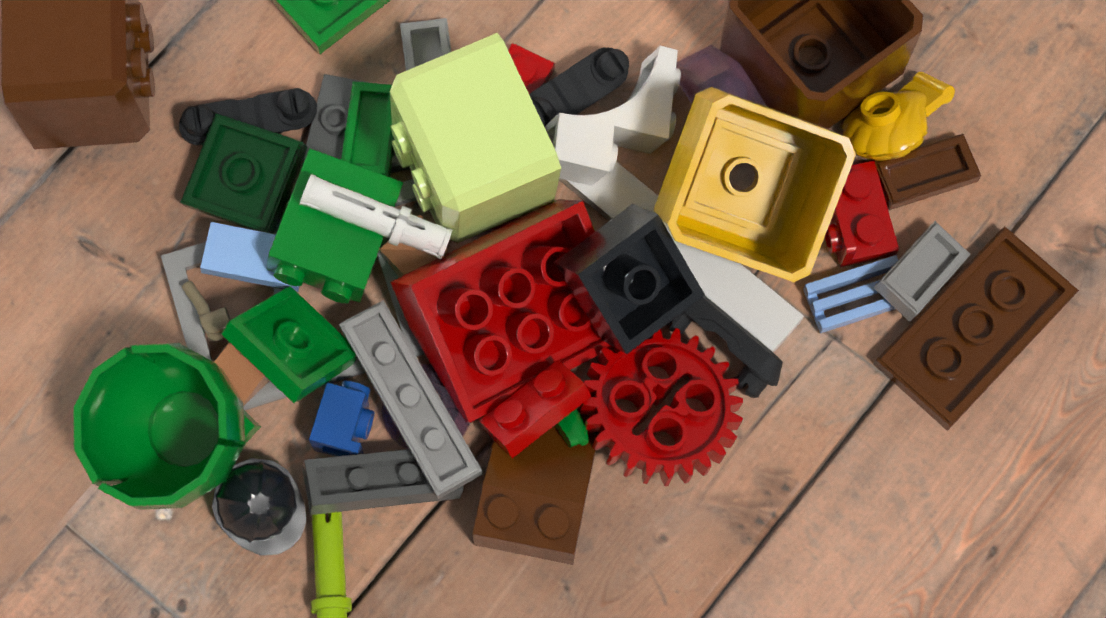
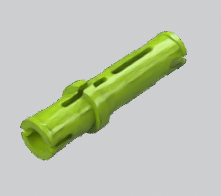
M342 512L328 513L329 523L326 522L325 513L312 515L316 599L311 601V613L316 614L317 618H347V612L352 611V599L346 597Z

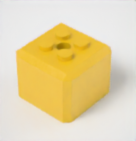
M710 87L695 95L653 211L660 216L669 234L677 242L788 281L796 282L811 274L856 153L850 139L846 136ZM740 163H748L755 171V179L752 185L743 190L734 189L729 180L731 170Z

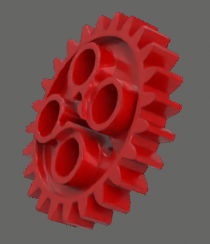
M675 328L670 339H663L661 330H658L650 339L642 342L628 354L613 347L614 352L603 347L598 357L600 364L591 363L587 372L591 380H585L584 383L592 397L581 404L580 413L592 415L585 422L588 433L599 432L592 448L599 450L608 447L611 450L606 464L608 466L612 465L620 459L626 462L623 476L628 477L635 468L642 470L643 484H648L653 473H660L663 485L669 486L674 473L677 472L680 479L686 484L689 483L693 476V467L701 475L705 476L712 466L710 460L720 464L727 454L724 447L731 448L737 439V436L732 431L738 430L743 418L734 412L739 411L743 404V398L730 394L735 391L739 381L734 378H723L730 364L728 361L714 365L711 361L716 350L714 346L702 353L697 350L699 336H693L685 344L681 342L679 329ZM656 366L664 369L669 378H656L649 372L648 367ZM683 376H688L691 381L676 392L670 406H663L653 417L647 428L640 435H634L632 430L648 417L652 406L661 404L674 385ZM620 399L629 400L634 403L638 411L632 413L624 412L616 405L615 401ZM686 399H698L705 405L707 411L699 412L691 409L686 403ZM659 431L666 432L674 439L675 445H662L655 439L653 433Z

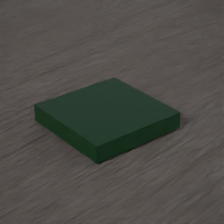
M215 114L180 203L187 208L251 230L274 234L308 147L301 141Z

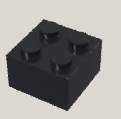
M634 204L623 210L554 262L602 341L625 354L631 352L705 295L660 216Z

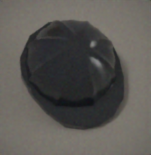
M249 458L233 466L226 481L214 489L212 509L216 522L226 535L242 548L260 556L278 555L292 548L301 538L307 521L304 500L297 483L288 470L273 460Z

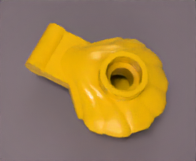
M920 71L915 74L912 81L898 92H877L865 98L861 105L845 118L842 126L844 130L843 136L850 139L856 155L862 158L887 161L893 158L904 157L912 150L921 146L924 136L928 131L927 117L940 106L949 103L953 99L955 88Z

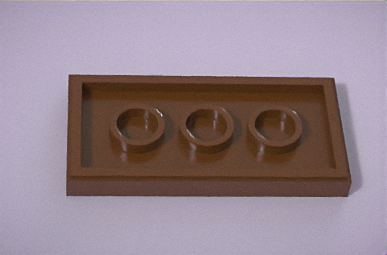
M1004 226L876 359L873 365L948 431L1079 290Z

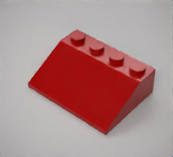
M557 199L444 255L442 259L437 258L390 282L409 328L465 422L470 423L491 412L555 361L559 360L571 370L598 356L603 347L607 349L613 348V346L602 341L554 263L595 232L583 200Z

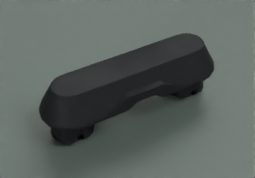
M603 47L531 92L529 96L544 127L559 113L577 115L620 87L628 76L629 59L619 49Z
M295 88L260 94L248 99H230L188 106L183 111L179 120V130L181 136L188 143L203 145L215 114H220L279 134L307 127L313 122L317 114V104L309 92Z
M705 295L666 324L669 325L673 321L669 330L673 332L677 328L680 330V334H684L685 329L694 321L704 330L716 332L727 342L729 351L745 365L738 375L734 376V379H738L737 387L739 389L744 388L746 384L749 385L745 391L747 396L759 398V395L767 385H778L783 361Z

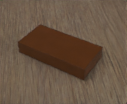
M964 134L916 148L901 158L875 162L889 211L976 183L981 178V173Z

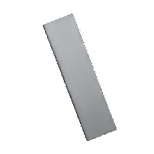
M384 300L340 323L339 325L437 499L483 475L482 469Z

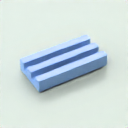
M897 255L805 284L803 291L820 334L895 310L886 299H882L826 318L825 310L879 293L873 288L879 281L820 300L817 295L885 274L898 261Z

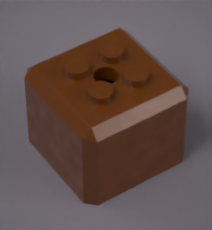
M2 0L1 87L4 103L34 149L137 143L150 131L149 97H154L155 82L153 70L148 65V53H153L154 37L152 26L148 24L143 5L139 0Z
M729 0L721 35L720 52L767 107L829 129L858 108L865 98L880 92L903 75L922 32L923 14L910 0ZM805 47H815L823 53L825 60L818 65H809L802 61L799 51Z

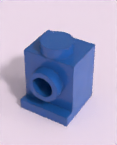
M346 380L342 381L341 386L331 383L326 384L309 437L314 451L335 457L364 454L361 443H358L359 438L367 440L375 411L369 410L368 397L371 391L370 388Z

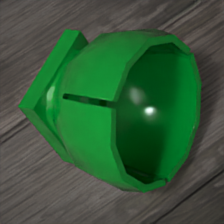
M180 343L138 344L123 348L92 370L73 407L74 451L92 484L99 486L97 489L139 510L183 508L226 481L245 444L261 428L244 410V403L224 370L215 362Z

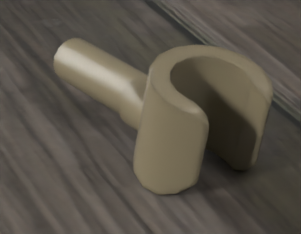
M192 281L184 283L182 289L196 308L200 323L206 331L208 338L211 341L224 339L225 337L221 334L231 320L226 307L211 312L209 305Z

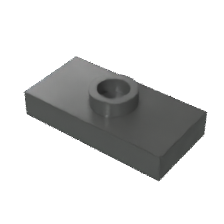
M324 74L317 100V114L311 124L306 144L308 148L302 160L303 163L309 148L341 159L352 82L365 81Z

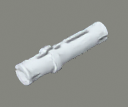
M313 174L309 177L300 201L302 206H308L390 238L389 244L398 247L400 242L436 256L438 259H442L453 229L445 228L412 215V209L405 206H402L401 210L360 193L327 182Z

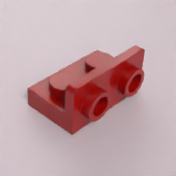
M875 161L851 166L825 234L827 249L829 253L837 254L840 267L888 258L897 255L899 251Z

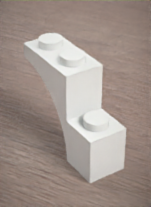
M659 46L642 62L637 84L626 103L607 112L591 115L559 113L545 126L561 165L560 179L593 186L608 172L610 173L613 170L618 155L617 146L651 154L672 137L676 126V114L671 112L672 101L681 78L680 69L676 68L678 50Z

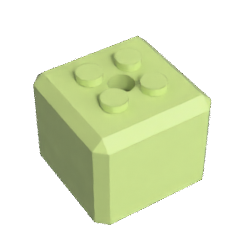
M498 33L396 75L390 89L392 126L390 127L395 139L392 141V145L402 168L410 166L412 170L411 174L415 183L412 185V189L423 212L430 210L436 224L453 229L449 240L457 243L554 202L561 165L555 148L510 53Z

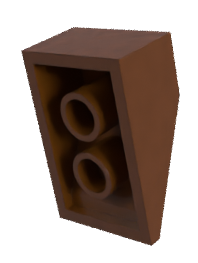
M580 414L584 422L591 417L590 415ZM553 426L514 458H511L494 441L472 534L474 545L573 565L596 453L592 446L599 432L588 433L589 442L586 445H576L570 448L557 428Z

